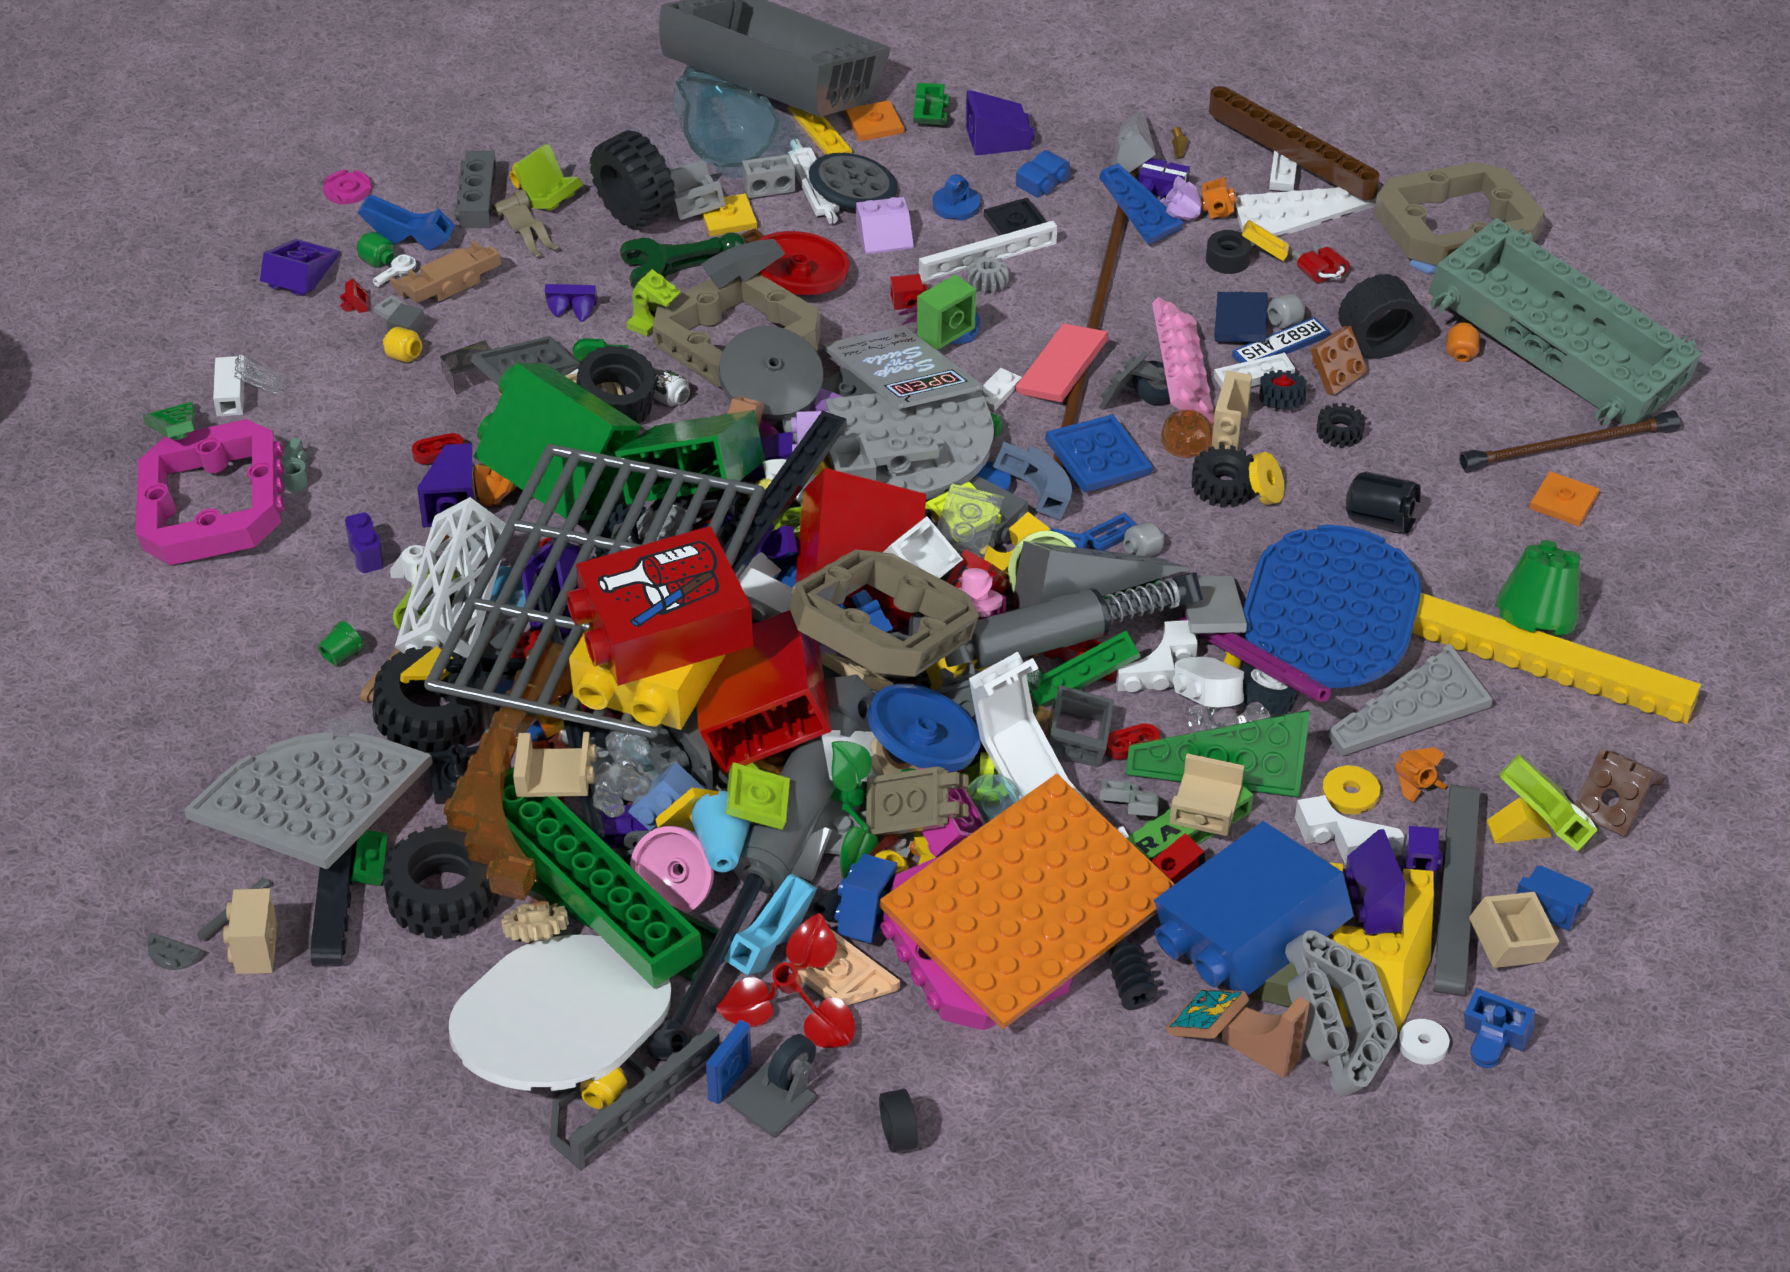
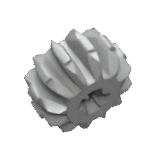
M982 255L981 259L974 258L973 263H970L967 269L969 284L976 291L982 289L983 295L987 291L994 295L996 289L1003 291L1004 286H1007L1009 281L1007 263H1004L1002 258L995 259L993 255L990 257Z

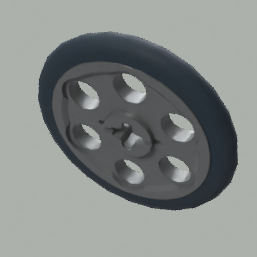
M852 153L826 154L817 158L809 169V180L813 188L828 201L849 209L856 210V203L896 197L898 192L897 182L893 174L880 163L861 155Z

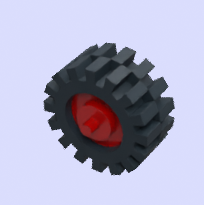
M1278 370L1277 373L1274 371H1269V374L1264 373L1260 378V401L1264 402L1266 406L1271 405V408L1274 409L1276 406L1284 410V407H1287L1288 410L1293 409V406L1298 408L1304 404L1306 398L1307 380L1304 379L1303 375L1299 376L1297 372L1291 374V371L1288 370L1286 372Z

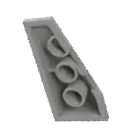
M1142 109L1122 123L1116 140L1112 165L1119 163L1129 173L1156 155L1145 113Z

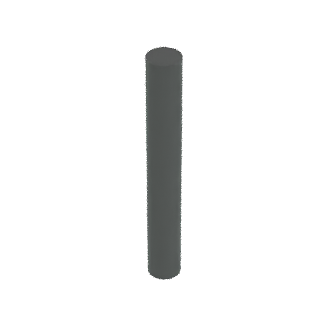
M261 878L250 889H265L271 885L266 878ZM226 909L197 933L200 939L206 942L230 921L227 920Z

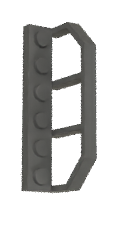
M712 1027L702 1034H697L691 1028H687L690 1032V1043L679 1052L670 1055L667 1061L656 1070H651L632 1054L625 1063L644 1079L632 1089L625 1090L620 1098L609 1107L600 1109L596 1117L586 1125L578 1127L572 1136L569 1137L570 1147L558 1137L560 1110L582 1094L580 1091L581 1082L576 1083V1087L567 1089L553 1100L550 1131L551 1146L582 1171L586 1168L585 1159L622 1130L629 1134L633 1130L632 1122L665 1096L669 1100L675 1097L674 1089L706 1065L707 1061L720 1046L719 1033ZM648 1038L637 1050H639L642 1046H644L647 1043Z

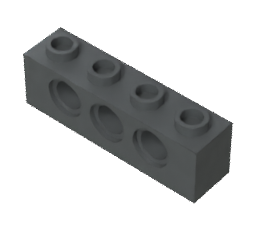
M466 151L465 160H461L460 164L461 175H459L458 205L455 206V219L460 220L461 228H490L496 178L495 151Z

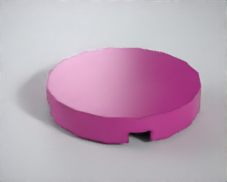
M341 170L325 179L323 192L325 197L334 203L343 205L354 204L369 196L371 180L360 171L354 170V173H348V170Z

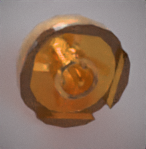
M1189 409L1173 412L1165 420L1160 440L1168 453L1176 457L1191 458V456L1199 455L1203 450L1208 452V448L1212 444L1213 430L1211 423L1204 414Z

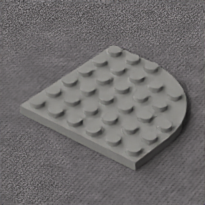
M981 390L902 409L895 408L878 393L825 399L826 411L847 419V427L840 436L865 433L867 441L933 433L939 448V458L912 461L910 467L902 473L890 472L887 465L876 466V481L925 493L926 500L944 494L946 489L953 486L959 487L970 481L984 467L990 456L994 427L991 413Z
M334 732L298 736L265 747L266 752L254 758L248 755L220 775L184 809L186 819L328 869L433 764L431 754L383 738L361 733H350L349 737H334Z

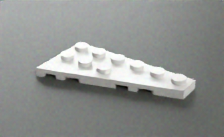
M1340 187L1277 193L1269 192L1253 195L1245 194L1237 196L1234 209L1242 231L1245 223L1251 220L1273 235L1279 236L1319 225L1322 221L1338 219L1344 214L1357 213L1376 207L1377 196L1372 200H1362Z

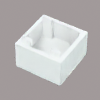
M925 517L883 552L895 554L938 578L943 577L962 560V557L928 517Z

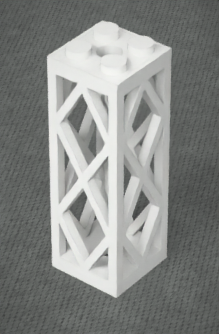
M469 497L434 516L395 643V648L403 653L413 647L416 650L422 649L423 646H431V649L436 646L443 648L475 585L474 578L481 574L485 564L478 569L477 567L486 554L489 558L495 547V542L497 543L506 525L505 522ZM446 535H448V536L450 537V538H448L447 540H445V541L442 542V540L444 539V537H445ZM446 548L437 561L435 554ZM501 560L481 599L490 601ZM445 567L444 573H443V576H442V579H441L440 573L442 572L443 568ZM456 567L458 577L452 580ZM432 587L433 594L425 598ZM455 592L453 602L451 605L449 595ZM466 594L467 599L462 605L464 595ZM428 605L427 609L419 619L418 611ZM475 609L472 618L464 630L465 633L454 650L455 653L462 656V659L468 658L481 632L486 611Z

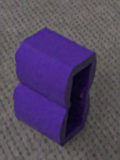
M366 512L347 516L345 525L348 544L351 552L355 555L357 568L362 573L382 569L381 543L378 534L374 531L372 518Z

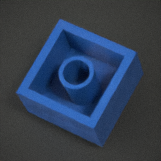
M863 853L857 864L853 863L851 865L847 879L843 878L838 889V895L842 896L835 913V921H838L837 934L872 943L883 922L884 911L879 907V902L881 898L891 891L898 863Z

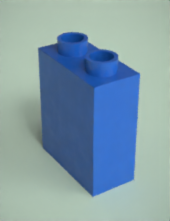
M1262 821L1154 899L1161 926L1155 929L1154 934L1158 944L1170 958L1177 960L1183 955L1193 962L1200 977L1211 987L1215 988L1223 983L1233 991H1245L1248 996L1264 984L1267 979L1290 963L1285 953L1289 942L1309 930L1317 931L1327 937L1354 915L1343 872L1265 821Z

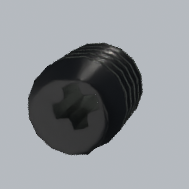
M1119 943L1106 952L1108 966L1112 972V978L1115 981V987L1118 990L1122 1006L1129 1011L1143 1008L1158 993L1157 986L1154 984V977L1151 975V968L1148 966V960L1144 955L1143 947L1137 944Z

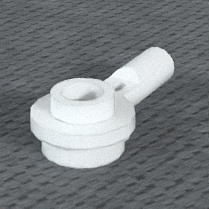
M408 255L397 256L392 260L391 268L373 278L374 285L379 287L392 277L408 275L409 269L414 271L416 268L415 259Z

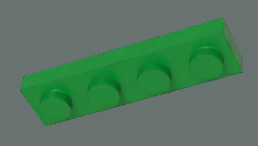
M1124 631L1028 682V687L1039 708L1043 709L1052 705L1059 685L1080 690L1141 656L1128 632Z

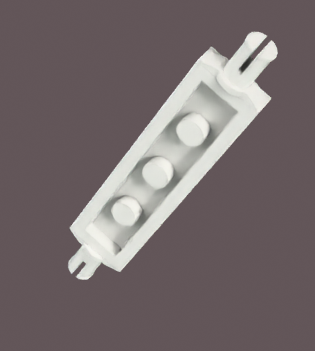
M793 139L790 142L793 150L789 151L788 154H790L795 174L816 217L825 215L828 223L832 224V221L836 223L838 217L835 213L839 212V205L822 197L813 188L809 180L810 166L816 160L812 149L803 148L798 139H796V143Z

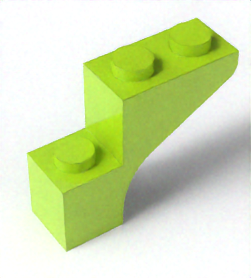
M1519 753L1499 774L1500 778L1545 819L1555 834L1577 852L1597 831L1591 818L1568 800L1562 788Z

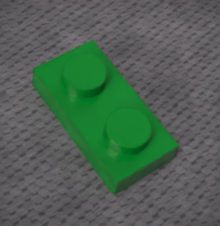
M366 830L355 841L351 881L381 886L387 833Z

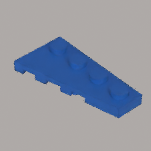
M1119 163L1101 171L1100 180L1148 245L1182 229L1184 222L1181 219L1170 216L1166 212L1167 207Z

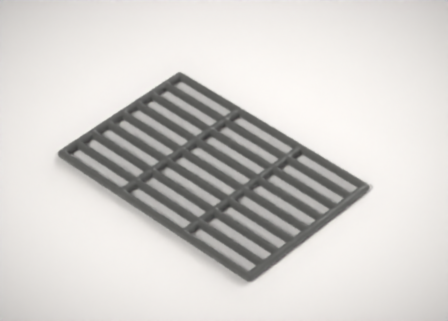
M548 444L424 683L425 688L429 691L642 737L656 738L662 724L647 726L634 723V717L628 713H624L621 720L606 717L607 707L601 710L595 709L593 714L578 711L580 701L573 696V692L565 708L549 704L567 668L570 655L577 646L583 632H586L589 627V623L576 626L571 617L561 616L567 605L566 592L574 590L578 582L576 564L589 560L594 547L610 550L609 555L641 546L626 541L658 476L672 479L642 545L657 540L683 482L698 484V487L676 535L690 531L710 487L725 490L709 524L716 536L736 492L751 495L725 554L732 567L764 496V487ZM553 456L568 458L536 523L521 521ZM579 461L593 463L594 465L562 529L547 526ZM605 466L620 469L589 534L575 532L574 529ZM631 471L646 474L615 540L600 537ZM514 532L529 533L530 535L496 602L481 599ZM541 536L557 539L524 606L508 605ZM567 543L583 544L551 612L535 610ZM475 609L490 612L455 684L439 681ZM501 616L517 618L483 689L466 687ZM528 622L543 623L544 626L510 696L494 693ZM556 626L572 629L538 701L522 699Z

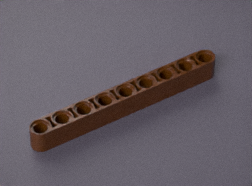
M1216 86L1211 89L1209 113L1213 117L1362 200H1372L1377 196L1379 172L1376 169L1227 87Z

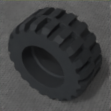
M630 130L621 132L594 148L590 157V173L593 175L592 181L598 190L597 194L599 198H602L604 206L610 210L611 215L618 219L622 225H627L628 228L641 229L670 213L675 204L676 192L674 191L675 184L671 178V171L667 168L666 161L663 155L661 156L658 152V148L652 145L650 139L642 136L641 133Z
M423 646L422 649L417 650L415 647L409 648L405 653L399 652L392 656L391 660L385 661L375 677L372 703L373 720L377 724V729L383 736L387 735V740L425 753L448 750L454 744L456 749L459 743L463 745L469 741L471 735H474L479 727L483 702L429 691L424 686L426 680H409V683L400 681L401 673L431 651V646ZM453 652L451 657L462 659L461 655ZM446 676L441 681L448 682V676ZM428 693L440 696L449 703L439 707H425L417 705L407 698L415 694Z
M441 825V828L429 826L425 827L422 832L414 831L410 833L407 840H400L395 845V850L392 849L389 852L386 863L383 866V882L389 912L393 918H396V922L402 928L408 926L409 932L417 936L420 932H423L425 938L435 939V935H442L443 939L452 938V933L459 932L460 936L469 933V927L473 926L477 929L484 923L483 917L488 919L494 913V906H497L500 900L501 887L498 862L495 852L492 851V846L486 840H482V837L473 831L468 833L466 828L457 826L456 829L450 828V825ZM450 872L466 877L459 884L446 889L433 890L418 885L425 878L437 873Z

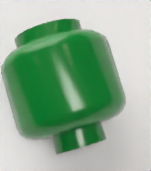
M373 231L363 234L357 242L356 247L359 258L374 268L381 267L384 264L388 265L394 258V245L392 241L378 232Z

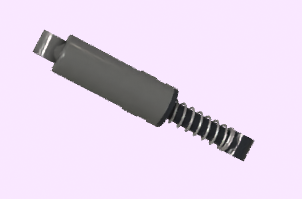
M1197 572L1166 578L1164 582L1159 580L1155 585L1148 583L1145 588L1138 586L1135 591L1129 588L1125 594L1121 591L1116 592L1115 596L1107 594L1105 599L1097 589L1090 588L1075 594L1052 598L1043 603L978 619L972 639L945 657L947 667L972 662L975 669L993 666L1016 652L1022 658L1056 648L1080 644L1087 640L1091 641L1108 635L1110 625L1113 624L1115 619L1122 622L1124 617L1132 619L1134 614L1142 617L1145 611L1152 614L1156 608L1159 611H1163L1164 606L1172 609L1179 605L1203 600Z

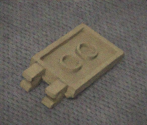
M936 766L868 777L866 814L868 833L881 837L942 828L944 824H948V818L959 819L968 817L967 804L959 805L957 801L948 802V789L968 788V775L959 776L958 772L948 773L945 768Z

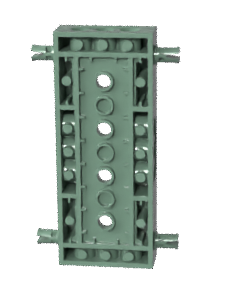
M1498 218L1437 264L1429 289V294L1435 297L1430 302L1432 309L1440 306L1438 313H1442L1446 308L1450 307L1599 408L1595 412V418L1598 421L1605 417L1603 425L1608 424L1613 418L1624 425L1639 423L1647 419L1692 379L1702 352L1695 349L1696 343L1694 339L1686 343L1688 336L1680 339L1533 242L1531 232L1523 235L1524 228L1518 232Z

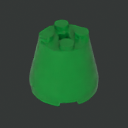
M1542 540L1540 545L1527 546L1498 593L1494 607H1498L1500 610L1499 616L1508 623L1531 632H1535V628L1553 630L1552 633L1554 635H1565L1573 632L1579 619L1580 554L1557 548V544L1549 540Z

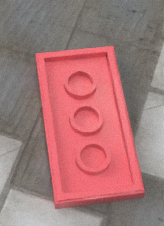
M1063 323L1016 385L1017 393L1062 402L1109 339L1108 332Z

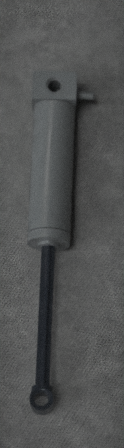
M859 675L824 679L831 729L841 730L840 735L850 737L855 731L872 732L869 727L867 712L875 695ZM822 736L796 745L780 773V776L790 778L787 818L783 829H777L756 822L753 823L746 837L738 864L733 869L737 877L744 884L673 1019L666 1021L662 1028L656 1029L648 1037V1051L654 1059L667 1060L670 1055L679 1052L690 1043V1032L687 1028L759 891L776 893L787 876L792 873L836 788L829 777Z

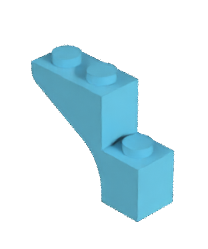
M795 874L788 875L755 922L746 930L736 933L724 960L747 975L762 972L766 968L776 945L788 942L792 934L800 926L818 888Z

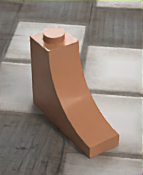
M1298 997L1286 1012L1280 1015L1264 1014L1244 1006L1223 1029L1221 1041L1284 1078L1301 1059L1310 1002Z

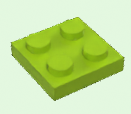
M733 763L729 770L725 814L782 830L787 818L790 778Z

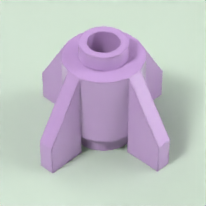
M1178 176L1175 178L1174 188L1169 191L1166 198L1164 197L1160 201L1167 207L1166 212L1173 218L1186 221L1194 220L1202 211V202L1197 188L1191 182L1186 183V181Z

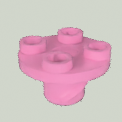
M970 568L963 572L962 577L959 578L962 587L958 589L969 594L979 617L991 616L993 610L1002 606L1003 600L1001 594L990 590L992 577L989 576L987 571L979 568Z

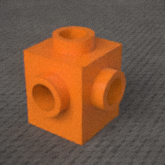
M1226 177L1202 184L1203 197L1200 198L1204 212L1208 211L1211 219L1215 217L1224 218L1234 212V203L1237 202V196L1234 188H1229Z

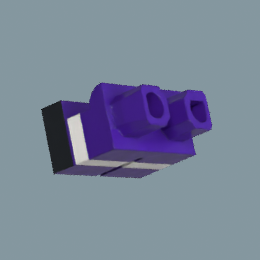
M1150 158L1142 166L1139 173V182L1153 195L1160 196L1161 200L1164 197L1166 198L1169 191L1174 188L1173 185L1176 177L1179 176L1186 183L1189 182L1190 167L1171 162L1167 166V161Z

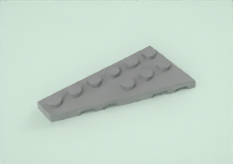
M1449 643L1436 657L1432 655L1428 658L1422 667L1417 670H1411L1383 690V694L1377 699L1372 698L1366 702L1365 707L1359 712H1352L1331 727L1328 737L1341 756L1490 708L1493 699Z

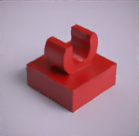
M354 279L345 283V293L340 296V299L344 302L340 304V307L346 312H350L354 308L359 313L368 311L369 294Z

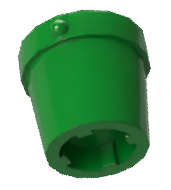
M339 621L317 647L325 660L337 666L352 655L358 654L364 648V643L351 625L345 621Z

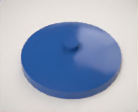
M911 684L890 685L876 693L868 708L867 718L869 727L877 740L896 757L916 767L924 769L938 766L945 768L948 772L958 771L971 764L980 748L979 730L973 719L957 703L934 690Z

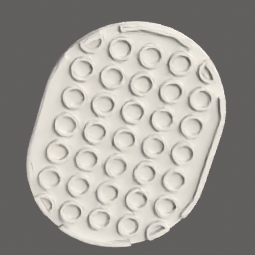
M563 935L552 937L546 941L538 940L506 955L459 998L453 1007L449 1019L450 1045L453 1052L457 1053L462 1059V1064L466 1068L492 1083L531 1091V1087H550L551 1091L574 1088L578 1082L591 1078L596 1081L618 1068L662 1024L670 1009L671 983L668 979L656 988H653L601 936Z

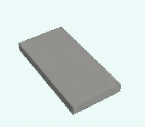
M1198 576L1203 600L1183 605L1190 633H1245L1247 623L1234 577Z

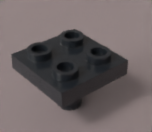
M454 744L447 751L428 753L431 754L433 764L430 766L435 804L473 798L472 792L491 781L485 745L466 748L464 745L458 744V749H455Z

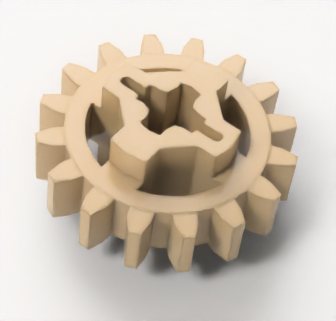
M546 901L533 904L524 903L517 907L518 910H510L511 914H504V919H501L505 937H511L513 941L521 938V941L525 943L537 940L546 941L552 938L553 934H560V930L567 929L566 925L569 924L565 907H559L557 903L549 906V903Z

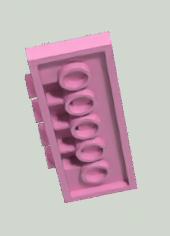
M1158 297L1152 302L1170 402L1173 406L1203 425L1210 426L1214 423V407L1211 402L1210 388L1207 382V373L1200 348L1196 320L1190 314H1185L1177 309L1172 302H1166Z

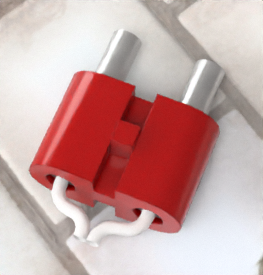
M1319 243L1313 246L1314 251L1304 254L1299 250L1292 252V257L1297 260V267L1316 283L1327 281L1329 277L1340 278L1348 271L1350 266L1349 262L1332 247H1322Z

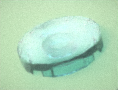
M986 774L977 777L967 789L985 824L1020 800L1019 790L1011 779L1001 774Z

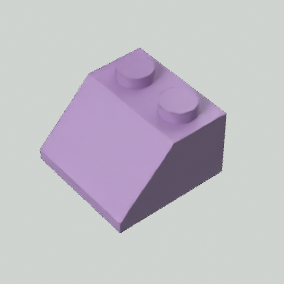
M904 197L856 203V226L865 254L914 248L910 216Z

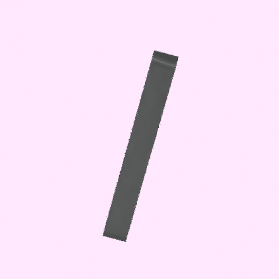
M1451 784L1449 789L1433 992L1464 996L1471 924L1469 917L1472 910L1480 788Z

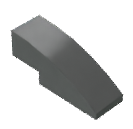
M775 239L759 240L730 248L713 256L701 265L716 287L721 289L738 276H740L743 282L747 281L785 255V252Z

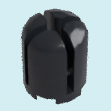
M1368 471L1361 472L1353 479L1347 491L1346 511L1348 518L1354 523L1398 533H1409L1416 521V518H1412L1416 502L1420 503L1421 501L1420 484H1416L1412 480Z

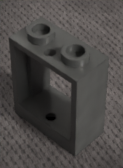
M1059 685L1052 703L1046 736L1056 757L1099 767L1106 751L1114 700ZM1060 711L1099 721L1097 738L1057 728Z

